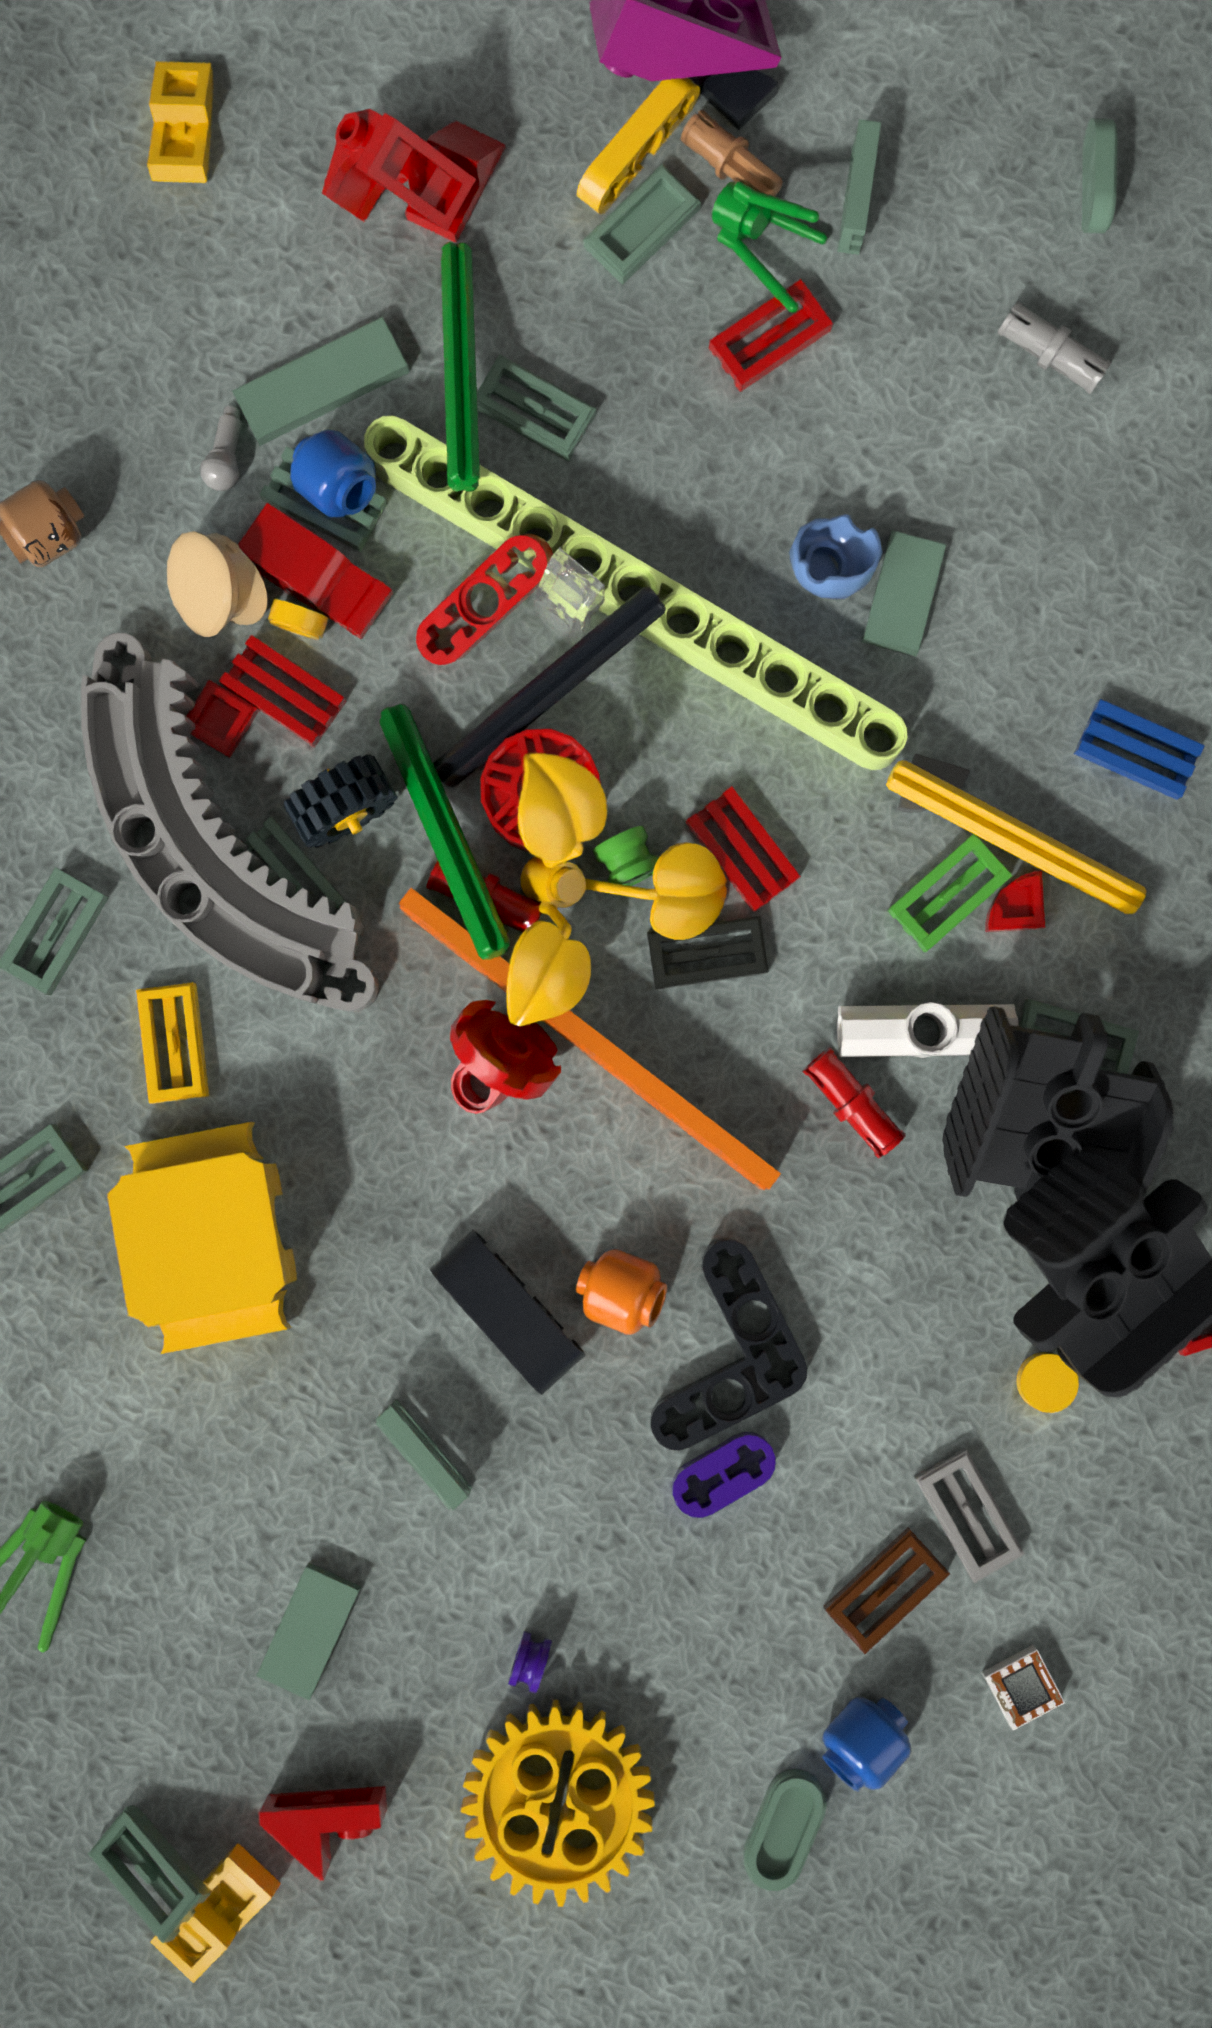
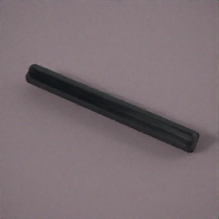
M648 586L639 590L433 762L441 782L448 788L456 787L485 763L491 753L506 738L526 729L665 613L666 607L655 591Z

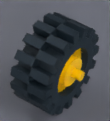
M366 754L363 757H353L348 763L342 761L336 764L334 769H326L318 773V778L307 780L301 785L302 789L294 790L289 795L290 798L285 800V806L283 807L307 848L311 849L314 846L315 848L322 847L327 842L328 844L334 843L343 835L357 834L363 830L362 827L368 824L371 819L379 818L385 813L384 810L391 808L398 796L375 756Z

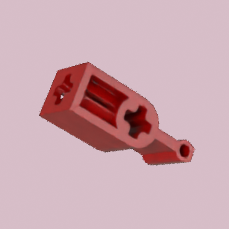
M266 503L238 543L239 548L256 566L261 576L312 610L323 613L361 640L393 595L392 589L352 564L349 559L332 545L269 503Z

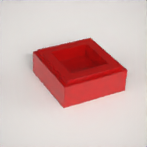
M208 680L196 699L194 708L186 715L187 718L195 723V730L189 734L230 758L259 710L213 681Z

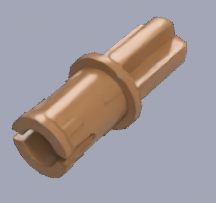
M704 110L698 111V115L694 114L689 119L681 134L682 143L707 160L715 168V174L720 180H724L729 176L734 181H741L756 191L776 196L783 184L781 177L748 151L749 143L747 139L741 136L736 138L727 132Z

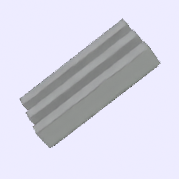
M965 1448L954 1453V1456L947 1460L943 1459L934 1464V1467L922 1471L914 1476L974 1583L1025 1555ZM960 1468L966 1474L1006 1546V1549L999 1553L995 1551L952 1474ZM941 1479L987 1559L978 1565L933 1486L935 1482Z

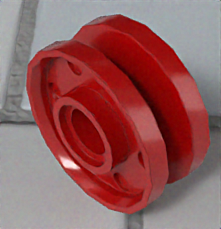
M526 729L506 738L488 757L480 778L481 803L495 832L511 847L530 853V851L525 847L521 839L518 823L519 802L525 773L524 756L526 754L541 753L567 758L586 768L601 784L600 774L590 752L572 736L553 729Z

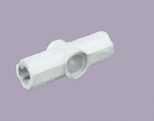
M929 1002L920 1005L839 1006L837 1020L839 1057L915 1056L925 1058L930 1056L970 1055L987 1010L993 1006L1003 1008L1009 1024L1018 1026L1015 1004L941 1005ZM920 1015L931 1017L939 1026V1039L933 1046L921 1044L914 1036L913 1025Z

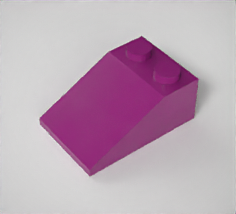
M590 0L589 2L599 62L603 63L608 70L620 77L631 78L635 75L649 81H660L777 68L782 58L766 0Z

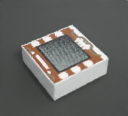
M1034 1645L982 1672L1013 1731L1065 1703Z

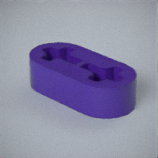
M742 1432L685 1463L677 1470L672 1480V1494L676 1505L683 1513L691 1517L704 1518L759 1488L771 1478L775 1470L776 1457L773 1448L763 1436L755 1432ZM747 1444L752 1452L759 1449L764 1451L765 1455L758 1460L761 1470L753 1475L746 1468L739 1469L729 1476L724 1470L737 1463L740 1459L737 1449ZM718 1473L720 1474L722 1480L709 1487L708 1495L710 1500L706 1503L700 1504L699 1500L695 1497L686 1500L682 1496L689 1489L687 1482L689 1476L696 1474L701 1481H705Z

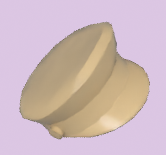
M192 531L182 533L172 544L167 560V584L175 608L192 631L203 637H212L217 635L229 621L239 625H250L258 622L264 616L268 602L265 583L256 566L235 542L227 536L218 533L204 535Z

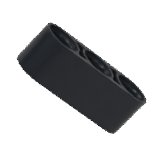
M473 1229L430 1268V1271L441 1286L538 1393L543 1395L586 1354L574 1339L570 1340L563 1333V1326L536 1296L532 1298L523 1288L525 1284L497 1253L493 1254L485 1246L487 1243L485 1239Z

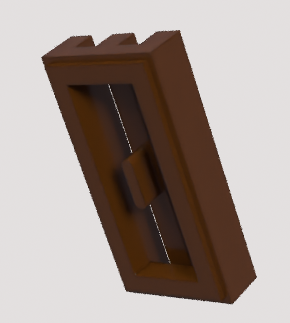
M907 1527L829 1600L823 1608L857 1647L866 1654L941 1584L950 1573L912 1530ZM911 1547L915 1553L856 1609L846 1616L843 1610ZM925 1563L931 1571L862 1634L857 1626Z

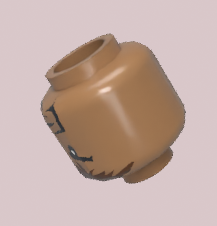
M35 480L0 502V535L20 564L29 560L37 567H44L81 543V532L76 522L85 516L66 487L55 492L48 483L43 480Z

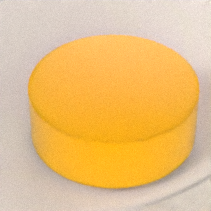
M274 599L268 616V620H270L272 625L315 640L323 638L328 618L320 613Z
M1050 1352L1033 1354L1021 1364L1017 1373L1016 1382L1020 1396L1028 1405L1046 1413L1059 1412L1067 1408L1077 1395L1079 1388L1078 1375L1057 1354Z

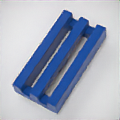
M1100 699L1094 706L1074 754L1178 800L1183 797L1187 788L1185 784L1188 778L1192 776L1196 767L1194 765L1195 761L1201 756L1205 745ZM1102 719L1110 721L1184 754L1183 759L1177 758L1103 725L1101 721ZM1094 737L1175 772L1174 780L1093 745Z

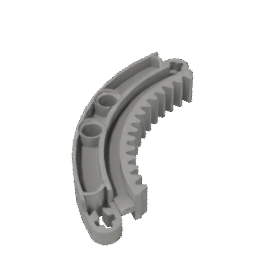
M113 633L106 636L98 644L94 653L92 678L82 675L81 728L87 769L98 808L113 843L135 880L160 911L192 942L229 968L263 986L309 1003L347 1012H360L368 1008L376 1000L379 992V981L375 972L368 965L354 960L358 937L363 936L365 926L361 923L359 910L345 902L338 910L336 903L331 899L323 896L318 901L316 895L304 888L295 894L296 885L285 878L280 879L278 873L264 865L262 859L247 851L249 846L233 835L236 831L235 828L220 818L224 814L223 809L210 800L215 794L214 790L200 780L207 774L206 768L194 760V758L202 753L201 747L189 739L192 736L189 733L195 730V723L186 717L188 712L195 706V702L186 693L199 690L200 684L172 660L162 659L161 663L152 662L148 649L134 636L126 633ZM124 648H127L128 653L136 659L134 666L126 665L123 669L121 683L125 686V692L116 687L119 679V669L111 664V659L113 656H122ZM152 821L155 827L154 838L147 846L137 848L134 842V833L137 827L144 822ZM191 886H198L202 897L200 905L192 913L183 914L179 906L181 894ZM319 960L333 964L326 973L327 976L332 978L348 979L351 970H357V979L366 983L364 993H355L352 1002H345V992L336 988L324 987L328 1000L314 997L320 991L323 983V971Z

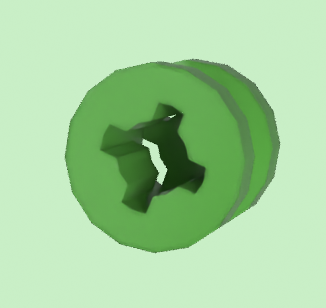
M637 826L623 831L602 842L592 850L597 862L605 864L610 874L607 882L632 886L653 876V870L659 857L650 854L646 846L648 835L644 826Z

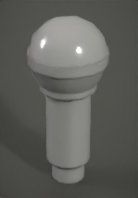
M226 406L224 408L223 415L219 418L213 449L210 450L200 465L203 481L209 488L216 491H226L232 488L240 476L235 453L242 424L240 420L241 411L233 406Z

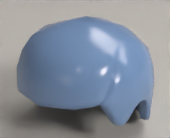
M848 514L831 519L816 518L799 528L789 551L790 563L798 582L813 595L835 600L846 599L863 589L872 578L883 554L879 533L876 529L870 528L865 531L859 529L854 525ZM829 554L833 556L837 561L838 569L836 568Z

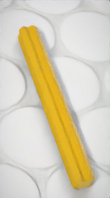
M901 760L896 763L889 774L886 786L893 792L1124 914H1135L1142 905L1147 893L1144 886L906 760Z

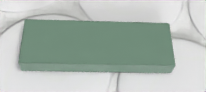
M380 317L232 390L255 438L261 446L409 373V369L383 317Z

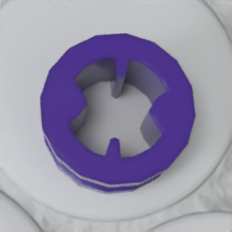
M523 1632L508 1685L515 1687L517 1683L524 1682L528 1685L529 1692L537 1693L548 1660L552 1640L545 1638L544 1641L538 1643L532 1640L531 1633Z

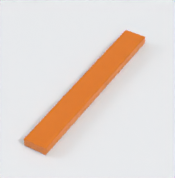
M410 888L399 902L401 911L507 993L510 963L501 956L490 960L480 958L469 932L413 888ZM569 1010L557 1017L542 1020L760 1190H769L781 1175L779 1171Z

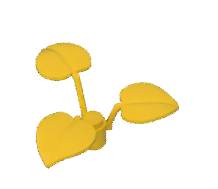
M530 753L524 756L525 773L519 802L518 823L521 839L525 847L536 857H533L525 864L520 882L524 894L532 900L541 902L539 911L549 915L557 927L546 921L534 922L525 929L514 947L509 965L506 1000L509 1021L517 1026L562 1015L572 1009L584 996L591 976L590 955L583 943L569 939L572 930L571 925L560 913L558 907L567 908L572 906L583 897L585 890L654 900L650 913L651 926L660 935L674 940L690 939L708 929L719 916L727 894V880L715 856L707 848L689 842L672 845L661 854L653 870L655 889L585 878L581 869L576 864L567 861L582 855V841L591 840L602 832L607 817V802L604 790L596 777L578 763L567 758L541 753Z

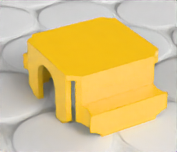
M246 1122L124 1146L130 1152L133 1160V1174L121 1176L117 1185L107 1193L128 1316L142 1321L147 1327L160 1326L164 1335V1347L160 1354L287 1330L292 1327L287 1322L283 1312L284 1296L287 1289H281L286 1284L297 1280L293 1249H284L276 1223L275 1196L283 1195L280 1176L276 1164H264L257 1161L264 1158L257 1152L252 1140V1129L255 1122Z

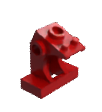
M369 108L345 114L340 121L335 134L336 145L327 176L324 180L322 194L364 222L368 218L377 199L386 188L433 223L447 231L476 179L397 119L386 113L381 115ZM407 181L409 182L410 190L403 185Z

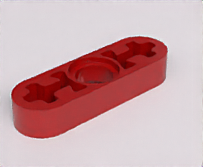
M534 534L518 535L506 540L420 623L416 633V643L421 655L427 661L436 665H447L465 657L548 579L554 566V555L549 544L543 538ZM516 549L521 552L533 549L537 555L532 561L533 568L536 570L535 574L526 571L516 575L507 583L505 579L493 572V569L497 567L500 575L508 573L519 561L515 553ZM479 583L490 585L498 594L499 605L492 616L486 617L478 614L471 605L472 590ZM510 586L517 589V593L514 596ZM455 605H456L457 610H458L459 613H457V612H455V611L453 610V607H454ZM460 617L476 628V632L473 633L470 625L461 627L450 640L455 647L454 650L449 646L439 650L434 643L439 637L435 626L443 629L453 625Z

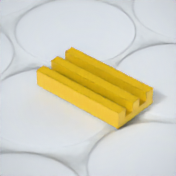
M191 982L137 989L149 1104L209 1097L197 984ZM183 996L193 1086L185 1087L175 1001V997ZM156 999H162L172 1081V1089L162 1090L152 1001Z

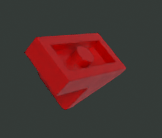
M454 121L430 135L427 143L474 177L476 181L447 231L409 205L405 213L407 220L457 243L505 149V144L458 121Z
M386 1786L268 1794L259 1811V1825L320 1881H324L331 1864L329 1833L337 1832V1836L342 1839H358L372 1834L373 1829H381L387 1812Z

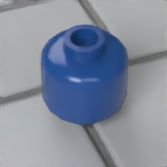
M326 429L304 438L297 445L291 464L290 479L292 485L299 494L326 516L343 517L354 515L363 510L372 500L376 489L374 461L340 431Z
M864 1697L853 1698L824 1730L822 1739L827 1751L822 1757L833 1772L853 1790L859 1791L863 1786L871 1790L880 1789L911 1754L910 1741L903 1731L908 1725V1720L891 1702L883 1697L876 1704Z

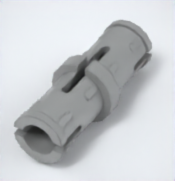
M1017 301L1011 310L1012 313L1007 315L997 334L1006 337L1038 358L1037 366L1046 371L1050 366L1085 389L1088 394H1091L1112 362L1108 359L1105 360L1070 337L1072 330L1065 325L1058 329L1023 306V303Z

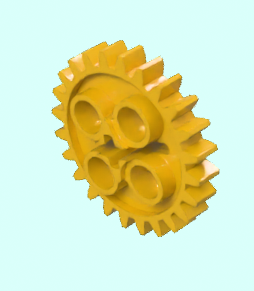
M553 1700L550 1716L543 1718L534 1703L529 1704L527 1723L523 1725L511 1713L508 1714L505 1721L508 1735L505 1737L492 1729L487 1732L486 1742L492 1753L475 1749L472 1763L481 1772H468L464 1780L463 1787L475 1794L463 1798L461 1813L477 1816L466 1823L465 1838H483L475 1849L474 1858L476 1862L494 1857L495 1860L491 1867L490 1879L495 1881L508 1872L512 1875L510 1894L515 1896L525 1883L533 1886V1904L537 1905L543 1898L546 1889L554 1890L558 1907L564 1906L567 1889L575 1888L582 1902L586 1903L589 1897V1883L593 1881L608 1893L611 1891L609 1872L611 1869L626 1877L630 1874V1862L625 1852L638 1856L644 1854V1841L635 1832H652L653 1828L652 1817L641 1811L655 1806L654 1792L641 1788L651 1781V1771L647 1766L633 1767L641 1758V1747L639 1744H634L622 1749L621 1745L626 1737L625 1727L620 1725L609 1733L604 1731L606 1712L602 1710L595 1715L591 1722L583 1720L584 1710L583 1703L577 1702L570 1717L562 1715L558 1700ZM571 1750L575 1756L567 1782L566 1803L561 1808L553 1851L545 1854L542 1851V1845L549 1824L550 1803L555 1798L563 1754L565 1751ZM530 1755H541L551 1763L552 1768L544 1775L532 1776L523 1770L520 1762ZM599 1769L605 1772L610 1780L603 1788L590 1790L579 1782L578 1777L586 1770ZM527 1815L537 1823L538 1828L530 1834L519 1835L508 1827L507 1822L514 1816ZM575 1829H585L590 1831L596 1840L589 1847L581 1849L570 1846L565 1840V1836Z

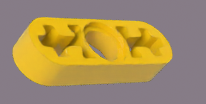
M688 77L662 80L588 167L578 185L577 197L600 215L606 213L643 169L640 163L649 152L654 155L692 111L698 99L700 87Z

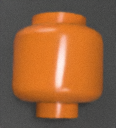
M612 1249L604 1252L596 1263L588 1261L584 1265L578 1278L576 1292L583 1295V1312L588 1319L626 1335H632L640 1331L643 1326L651 1328L655 1324L665 1302L667 1284L661 1282L660 1271L654 1263L621 1250Z

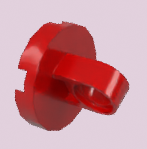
M487 999L470 1002L451 1025L450 1041L454 1052L461 1061L451 1078V1091L458 1105L465 1111L474 1114L486 1112L501 1104L508 1096L524 1100L542 1097L561 1073V1065L555 1066L553 1062L558 1049L544 1029L536 1022L523 1026L511 1024L507 1015L491 1010L496 1002ZM471 1074L490 1087L488 1099L480 1098L473 1091L470 1083Z

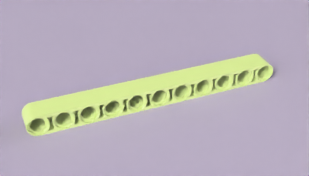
M396 416L380 417L368 426L364 435V447L366 453L374 461L376 476L383 482L496 549L509 538L526 534L527 531L533 528L547 530L552 535L547 543L554 555V566L548 580L608 616L625 603L619 596V592L629 585H637L642 588L650 587L662 600L666 611L640 633L641 636L859 766L869 770H881L890 766L905 747L908 736L904 720L896 712L481 465L479 486L472 492L464 490L456 492L449 486L443 488L429 486L427 481L432 474L440 471L447 472L446 444ZM391 443H399L406 447L403 454L395 459H386L379 455L380 451ZM485 500H495L503 505L502 510L492 517H483L475 512L477 505ZM516 549L515 553L519 558L518 562L536 572L532 565L533 559L537 556L535 551L530 549L521 552ZM580 557L594 558L600 564V568L591 575L577 574L570 566ZM676 614H687L696 621L698 627L688 634H679L669 627L667 621ZM725 642H733L743 648L746 658L738 663H727L718 656L716 648ZM773 671L785 672L792 678L794 688L786 693L775 692L768 687L765 676ZM821 700L834 701L840 706L843 719L837 722L823 721L817 716L814 704ZM869 729L884 731L891 740V749L886 752L872 750L864 740V732Z

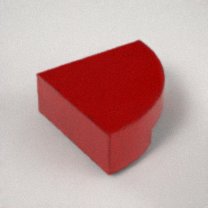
M1042 871L1022 875L999 891L1000 893H998L999 895L992 907L990 905L985 924V932L1040 930L1046 928Z

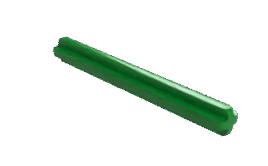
M450 241L443 245L441 256L448 486L453 491L464 490L472 492L478 488L480 478L472 249L465 242L455 244Z
M404 704L386 707L381 711L379 724L476 951L483 960L499 957L508 952V947L510 946L509 937L411 711Z

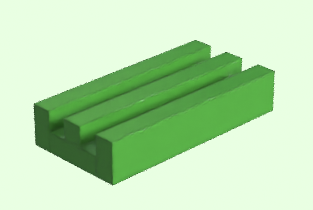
M973 834L887 911L894 919L896 918L907 934L917 941V945L924 952H927L1013 875L985 844ZM972 851L979 860L916 916L912 917L906 908ZM987 868L994 877L928 934L921 926Z

